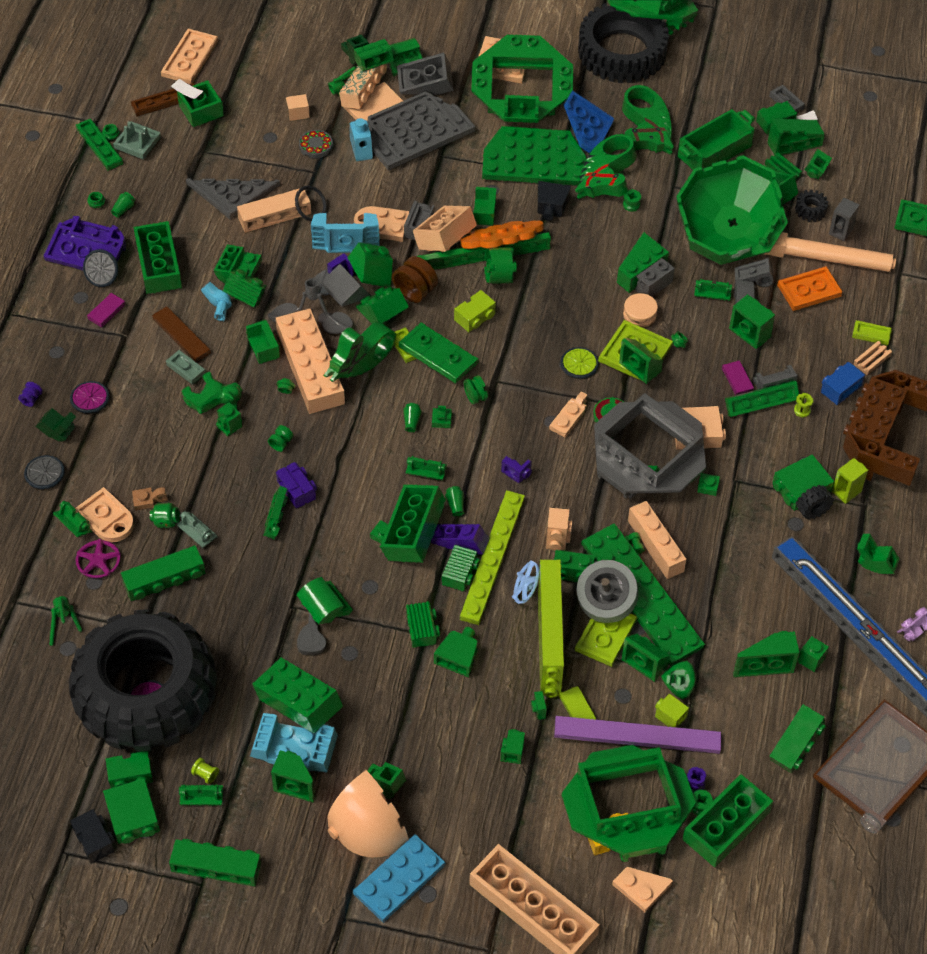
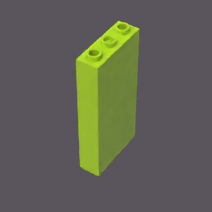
M540 560L538 582L540 691L543 692V696L553 698L561 693L564 668L561 561Z

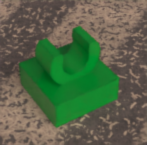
M438 405V408H433L432 427L451 428L452 409H446V406Z

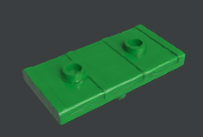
M422 322L401 339L398 347L455 384L479 363V358L468 353Z

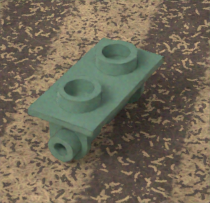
M182 512L180 516L182 521L177 526L202 548L217 538V535L192 513Z

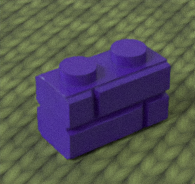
M294 462L287 465V467L277 470V482L280 486L287 488L286 495L295 508L315 500L317 487L313 480H308L304 467H299Z

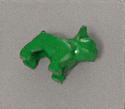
M210 371L202 376L206 385L200 394L192 392L189 386L182 389L185 404L193 408L200 415L221 403L227 404L229 402L237 409V402L242 396V387L238 383L234 382L224 385L220 381L213 379Z

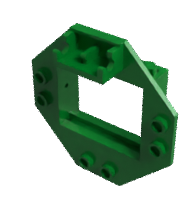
M607 0L609 5L615 7L617 11H625L632 17L666 19V27H668V34L670 35L674 33L672 31L674 29L679 30L681 26L687 27L686 21L689 20V22L693 23L698 13V9L692 0Z
M507 34L476 58L472 64L471 92L488 107V113L496 114L504 122L538 123L548 115H555V109L567 100L573 90V64L543 37L538 35ZM493 68L552 70V101H539V96L505 95V100L491 99Z
M634 745L592 752L585 762L578 763V772L561 793L571 829L619 853L620 859L623 862H628L630 857L655 852L661 853V855L665 854L667 846L696 806V801L684 769L665 761L660 747L642 750ZM658 771L670 806L600 820L589 783Z

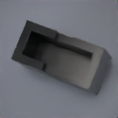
M94 809L70 820L72 829L79 843L83 845V850L90 864L114 852L112 844L115 843V840L110 831L106 833L103 827L106 824L101 814L97 816Z

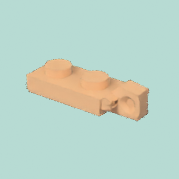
M580 392L576 399H570L550 424L549 430L566 438L584 415L588 395Z

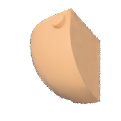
M367 770L356 777L339 794L329 811L328 833L334 840L338 839L348 850L360 856L371 858L388 856L395 853L409 840L405 827H400L398 812L392 802L387 804L386 798L382 793L383 789Z

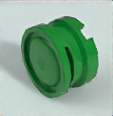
M479 375L474 376L471 380H464L465 393L473 405L478 403L479 400L485 401L488 398V393L484 388L485 383Z

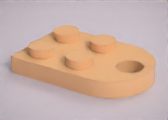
M369 206L360 209L355 214V224H364V222L359 221L364 219V213L376 214L379 223V239L403 242L404 224L409 211Z
M104 487L75 508V514L79 512L87 519L90 524L89 528L104 541H121L127 538L133 530L134 522L130 511ZM118 527L125 528V530L122 532L115 531V529Z

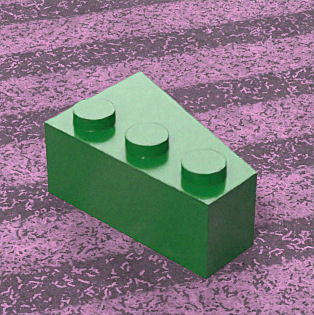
M803 704L770 754V761L791 774L795 769L798 770L804 761L803 757L812 750L815 740L826 727L825 717Z

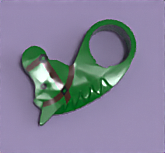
M635 85L628 88L624 95L622 111L638 127L627 129L625 135L633 139L635 150L649 149L655 151V153L664 151L671 155V149H673V144L670 141L672 132L671 120L663 99L647 86ZM641 99L648 102L651 107L638 108L629 101Z

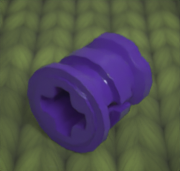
M27 382L25 384L26 388L23 389L18 399L25 406L31 407L35 404L34 401L38 399V395L43 393V390L36 383Z
M692 767L687 774L692 793L697 790H704L706 773L698 767Z

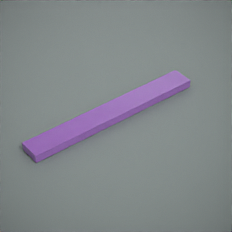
M563 716L555 717L554 738L718 754L721 751V732Z

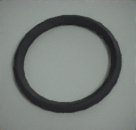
M307 185L297 191L295 206L298 213L304 219L312 222L313 218L307 217L299 207L300 193L306 189L317 192L323 202L322 213H326L327 205L322 192L314 186Z

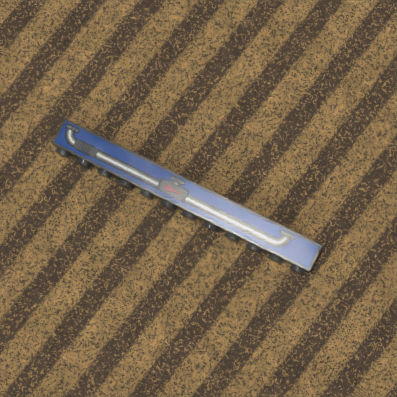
M791 536L775 546L772 559L927 718V672L925 668L919 665L912 658L911 654L904 650L898 644V641L884 630L881 623L876 622L869 611L863 608L856 598L850 595L843 588V585L836 581L830 575V572L817 562L815 556L810 554L800 541Z

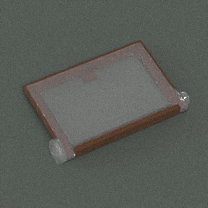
M884 699L813 774V778L861 814L860 822L862 826L870 833L876 834L927 779V731Z

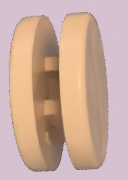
M638 293L631 295L624 304V319L642 328L652 325L657 317V302L647 294Z

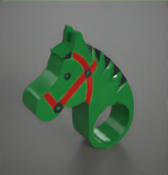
M625 134L612 135L594 147L584 163L580 184L575 189V192L578 193V199L585 196L594 198L600 195L620 197L628 192L625 176L618 173L631 166L637 158L634 142L630 136ZM626 149V151L621 154L610 155L612 152L616 150Z

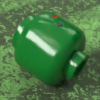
M157 503L153 510L150 511V521L157 528H173L180 520L179 508L173 503Z

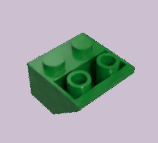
M382 287L375 291V295L364 297L360 300L361 303L356 305V308L371 324L375 322L384 323L409 308L400 288L392 287L386 289Z

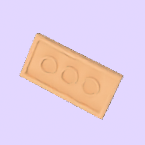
M187 29L163 67L161 76L173 80L181 79L188 84L193 83L219 41L218 36Z

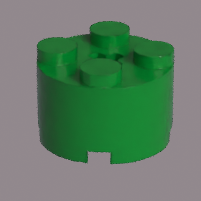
M513 247L486 248L484 274L487 283H513V272H516V262L512 259L514 255Z

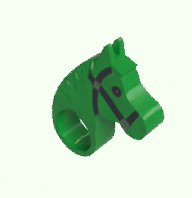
M381 322L371 324L361 335L350 327L346 328L340 335L337 351L330 360L329 368L325 372L324 377L332 375L330 381L334 382L340 377H353L371 370L390 353L396 341V333Z

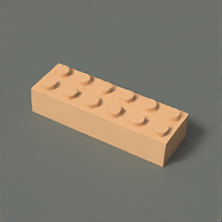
M311 308L276 317L278 336L309 414L344 405V389L340 379L331 382L332 375L324 377L325 372L329 368L331 357Z
M499 844L470 873V886L554 954H582L598 936L600 924Z

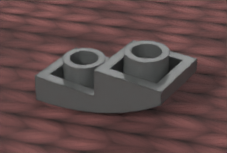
M736 279L734 288L735 304L747 294L754 298V283Z

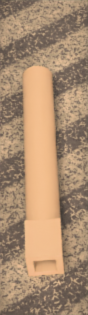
M785 232L781 233L771 251L764 253V255L782 258L786 254L886 272L894 269L896 264L893 254L787 237L788 233Z

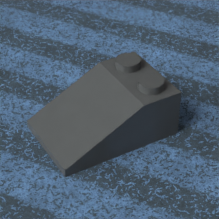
M445 53L397 66L400 94L418 95L426 91L432 95H439L453 91L451 64Z

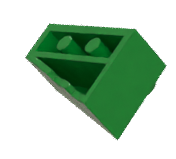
M772 119L767 143L774 156L777 152L781 155H786L822 146L825 134L817 120Z
M643 232L618 268L617 283L630 293L637 287L639 279L636 276L661 258L668 262L669 252Z

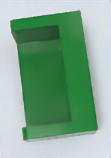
M476 187L473 215L477 225H494L497 188Z
M267 320L246 326L247 339L259 364L280 358L278 343Z

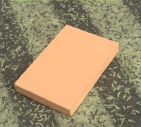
M383 82L375 86L361 109L343 108L355 120L362 118L368 123V116L398 104L403 100Z

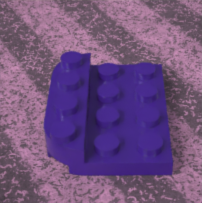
M73 216V219L58 224L43 257L46 261L83 270L85 257L91 251L97 249L110 252L118 262L122 251L126 250V241L122 232L114 225L110 228L83 221L80 216Z

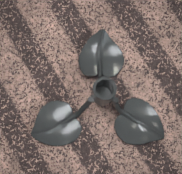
M326 269L314 278L305 281V292L302 293L303 297L299 308L295 304L284 303L268 314V317L276 323V317L302 311L305 299L308 297L310 300L319 299L327 318L323 321L322 327L327 333L339 334L346 328L353 327L352 320L345 313L335 312L330 316L321 297V295H329V292L321 285V282L329 275Z

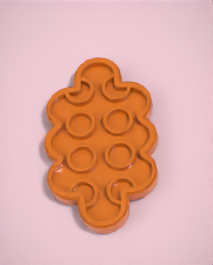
M511 221L502 225L489 226L486 229L470 232L469 236L461 239V246L465 249L479 247L489 249L501 245L514 244L521 240L534 238L536 233L544 230V224L542 221Z

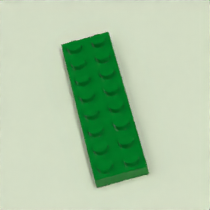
M615 523L582 540L581 545L587 553L595 555L594 562L602 560L617 561L628 567L633 573L638 588V600L631 613L637 616V621L658 648L666 650L670 655V666L704 648V642Z

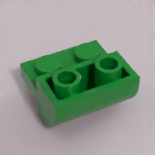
M411 38L390 44L394 61L387 64H389L393 76L398 75V65L423 59L417 40Z
M227 244L214 268V273L224 284L230 272L235 269L243 270L247 273V276L253 278L263 259L259 254L245 252L244 247Z
M322 577L310 581L296 594L302 605L306 607L318 624L331 623L335 617L349 615L353 610L331 581H325Z

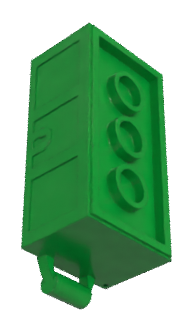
M731 109L681 137L678 157L692 170L697 167H702V169L711 167L712 163L728 161L752 146L754 128L751 124L755 121V117L747 110L735 112Z

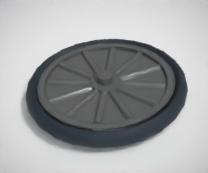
M97 249L91 251L85 257L83 272L86 279L94 286H109L118 276V263L110 252Z
M43 455L32 459L24 470L26 482L37 489L54 487L63 479L65 474V467L60 459L50 455Z

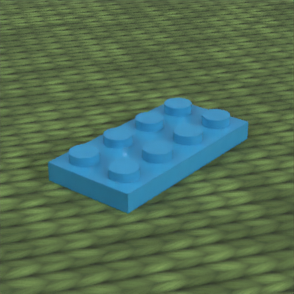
M414 834L353 890V894L384 923L445 866V861Z

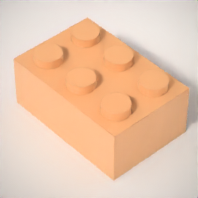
M444 205L415 228L413 234L419 250L446 252L452 245L459 242L464 235L470 233L477 224L471 206Z

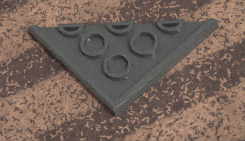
M191 178L186 179V184L228 219H232L238 215L237 206L258 201L280 186V181L276 179L275 181H264V179H251V181L226 179V181H216V179L191 180Z

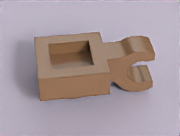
M164 487L157 488L154 492L152 488L132 491L135 511L154 508V503L167 501Z

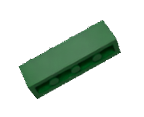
M196 545L120 572L130 601L140 600L147 595L159 593L166 588L178 586L185 581L197 579L206 574L203 560Z
M176 839L169 865L171 872L255 887L261 867L260 854L253 850L240 851L230 846L223 848L207 842L200 844L194 843L190 839Z

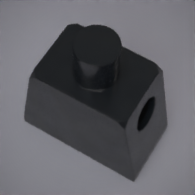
M538 181L537 213L543 214V219L546 221L553 220L554 216L561 217L570 200L571 186Z

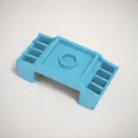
M326 213L313 215L311 222L312 249L325 250L328 253H351L358 242L380 246L379 223L376 214L364 213V224H327Z
M263 713L250 757L274 764L280 750L285 752L292 751L301 757L308 771L327 772L338 735L335 728L328 725H323L313 734L305 728L278 723V717L275 714Z

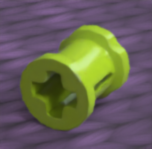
M808 393L799 394L796 398L797 404L794 407V412L799 417H807L811 412L810 406L813 404V398Z
M199 758L191 769V774L205 779L207 784L213 783L219 773V768L205 763L203 758Z

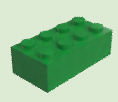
M169 221L133 227L146 294L182 288Z
M403 485L380 545L388 561L424 562L446 502L439 486Z
M282 657L252 683L260 701L313 734L343 707L337 690Z
M740 774L685 828L682 840L715 868L770 813L773 800Z

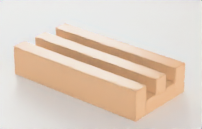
M877 341L855 359L853 365L868 375L891 356L892 351L890 349L886 350L887 347L885 345L881 346V342ZM881 353H883V355H882L881 357H879L876 361H874L870 366H868L867 368H865L866 365H868V364H869L870 362H872L877 356H879Z

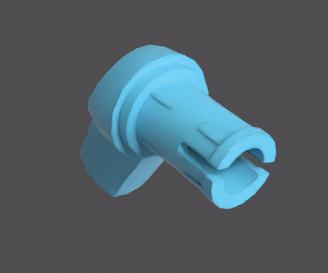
M209 282L201 291L209 302L216 306L214 318H217L218 321H224L227 309L232 305L231 298Z

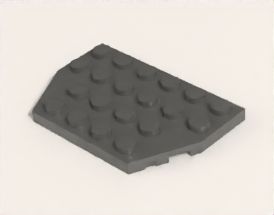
M426 91L368 116L372 152L387 170L475 132L474 124L457 105L453 103L449 105L443 102V99L435 97Z

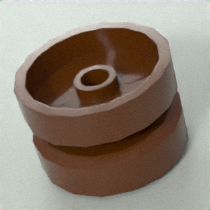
M417 256L408 258L392 274L394 286L400 288L404 298L414 303L422 301L438 285V277L432 266Z

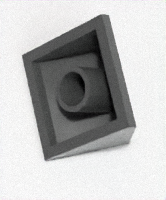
M341 264L321 282V285L341 306L356 303L364 297L371 296Z

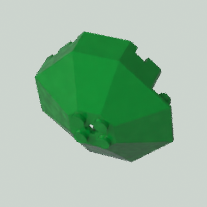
M744 155L736 157V160L726 162L724 160L712 163L711 167L703 169L702 167L694 168L676 196L678 210L690 250L720 265L770 252L788 224L775 171ZM736 220L737 226L733 225L730 227L728 221Z

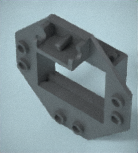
M644 393L635 402H619L594 424L598 477L605 479L624 494L623 497L626 499H632L637 493L681 492L706 469L702 423L673 401L657 402ZM640 413L644 414L686 446L657 473L612 439Z

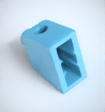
M362 118L356 119V121L350 123V141L356 161L373 159L372 139L368 123ZM361 141H363L364 147L359 146Z

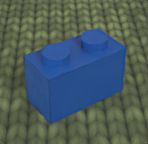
M850 362L843 366L840 365L832 375H827L823 379L821 393L838 405L862 386L865 374Z

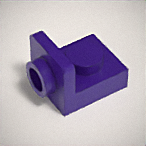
M344 253L327 264L329 274L339 264L352 276L356 274L348 260V256Z
M506 456L502 460L501 472L517 483H520L523 479H527L530 476L532 461L528 459L521 466L516 460Z

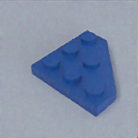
M572 90L564 104V108L579 146L588 153H591L594 147L604 140L614 118Z

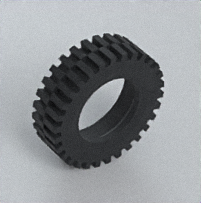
M605 3L602 4L601 9L596 7L594 12H588V16L585 15L581 22L578 44L579 58L582 60L583 66L587 65L586 69L588 71L593 70V75L595 76L600 74V78L603 80L609 77L610 82H613L614 79H618V83H623V80H627V83H632V79L639 82L641 77L648 79L649 74L655 75L656 70L659 71L661 65H664L667 55L669 30L666 27V22H662V19L632 17L629 13L617 11L615 7L607 6ZM625 33L639 38L647 49L635 54H617L604 49L599 43L609 35Z

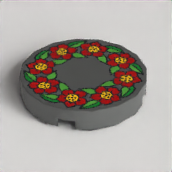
M310 130L305 132L299 139V150L303 155H308L309 158L325 157L333 148L330 134L322 130Z

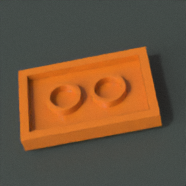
M826 266L779 280L777 284L793 311L842 296V290Z

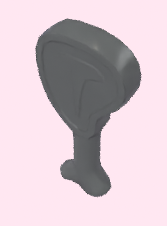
M309 612L308 624L301 629L298 635L297 649L303 655L315 656L325 651L326 640L318 632L316 621Z

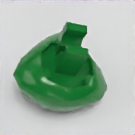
M688 661L673 665L661 675L664 684L680 699L689 697L695 687V670Z

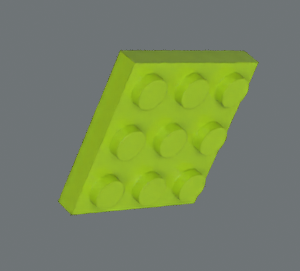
M624 320L600 354L598 361L639 379L619 363L622 339H636L651 352L660 356L662 360L671 349L673 341Z

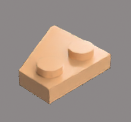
M626 867L613 880L612 885L642 911L646 912L672 885L673 881L666 877Z

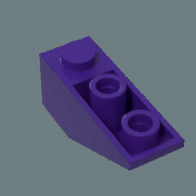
M437 524L431 543L452 550L454 545L475 550L477 554H483L489 542V537L480 524Z

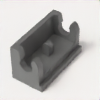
M787 365V369L782 372L762 376L760 372L756 373L753 381L757 389H762L790 381H797L798 376L793 367Z

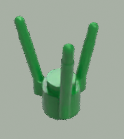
M355 66L328 83V87L333 95L337 93L339 95V92L345 85L343 81L350 78L356 69Z
M60 596L53 600L54 608L51 609L50 646L54 644L56 616L61 617V622L64 624L66 622L65 617L70 613L78 631H82L74 612V607L69 604V599L65 596Z

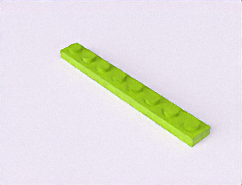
M506 490L489 536V542L482 555L460 614L461 621L476 625L480 624L525 500V495Z

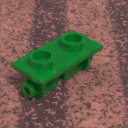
M696 280L694 296L730 301L732 284H729V282L716 281V284H713V281Z
M412 456L407 458L408 465L405 474L443 481L447 464L442 463V461H427Z
M62 501L60 503V510L53 512L76 537L92 532L89 528V521L79 512L75 514L76 509L70 502Z
M181 785L179 787V805H222L223 785Z

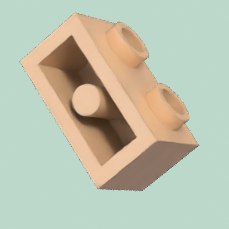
M549 509L546 549L554 551L565 550L566 543H570L572 521L568 520L569 509Z

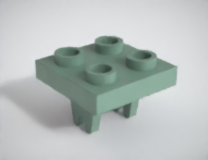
M128 121V126H124V131L113 143L114 148L144 159L161 138V133Z

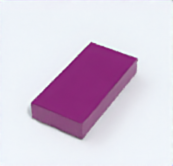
M110 293L87 315L88 320L103 327L126 305L125 301Z
M740 360L722 365V370L735 395L754 391V387Z

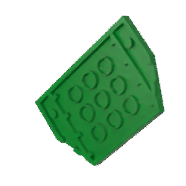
M501 126L484 148L482 179L530 183L543 181L578 186L586 156L570 131Z

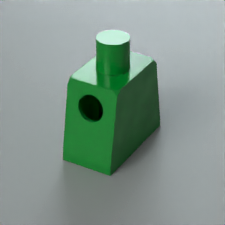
M465 627L462 634L451 631L434 652V664L469 678L478 650V641L473 638L475 631L470 627Z

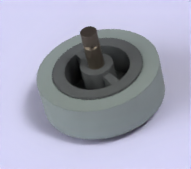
M602 560L591 564L582 572L577 583V596L579 604L587 616L598 622L613 623L624 619L633 611L638 600V588L636 579L628 567L617 561Z

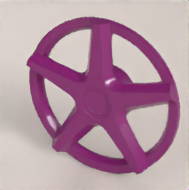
M102 539L85 544L77 551L76 555L78 570L90 578L106 577L113 573L120 563V553L117 547ZM96 545L94 553L83 552L88 547ZM103 545L111 547L115 552L103 553ZM80 557L90 560L84 570L80 567ZM117 557L115 566L110 570L106 560ZM93 568H101L105 574L90 575L88 572Z

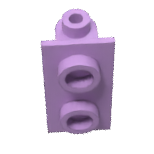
M925 607L914 613L916 615L915 618L911 619L910 617L901 623L902 628L897 633L903 631L907 641H914L923 633L920 625L924 630H927V609Z

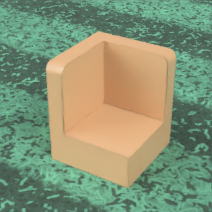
M306 94L286 97L290 121L310 118Z

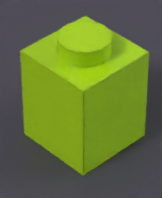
M668 694L665 699L661 698L657 702L655 717L668 727L678 728L687 718L689 707L671 694Z

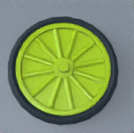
M575 347L567 350L562 355L560 364L562 370L570 377L584 379L596 373L599 368V359L590 349Z

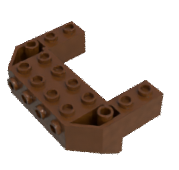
M893 370L872 376L869 384H864L862 390L864 395L863 397L859 396L855 406L858 407L857 411H852L849 419L852 422L851 424H846L843 432L846 435L843 448L850 460L855 458L868 469L867 480L871 481L874 473L910 486L920 458L885 446L884 443L897 414L900 415L904 404L927 411V381L898 370Z

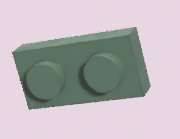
M180 350L166 360L168 367L192 385L205 374L203 367Z

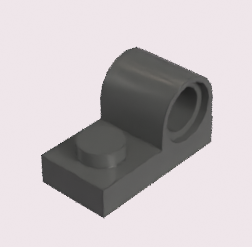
M769 258L735 267V280L756 281L758 286L761 287L771 286L774 279L773 268Z

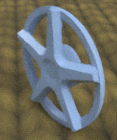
M531 560L520 572H517L518 577L512 598L518 604L526 603L533 595L538 584L539 566ZM533 566L536 567V576H530ZM521 591H522V601H520L519 598H518V595L520 594Z

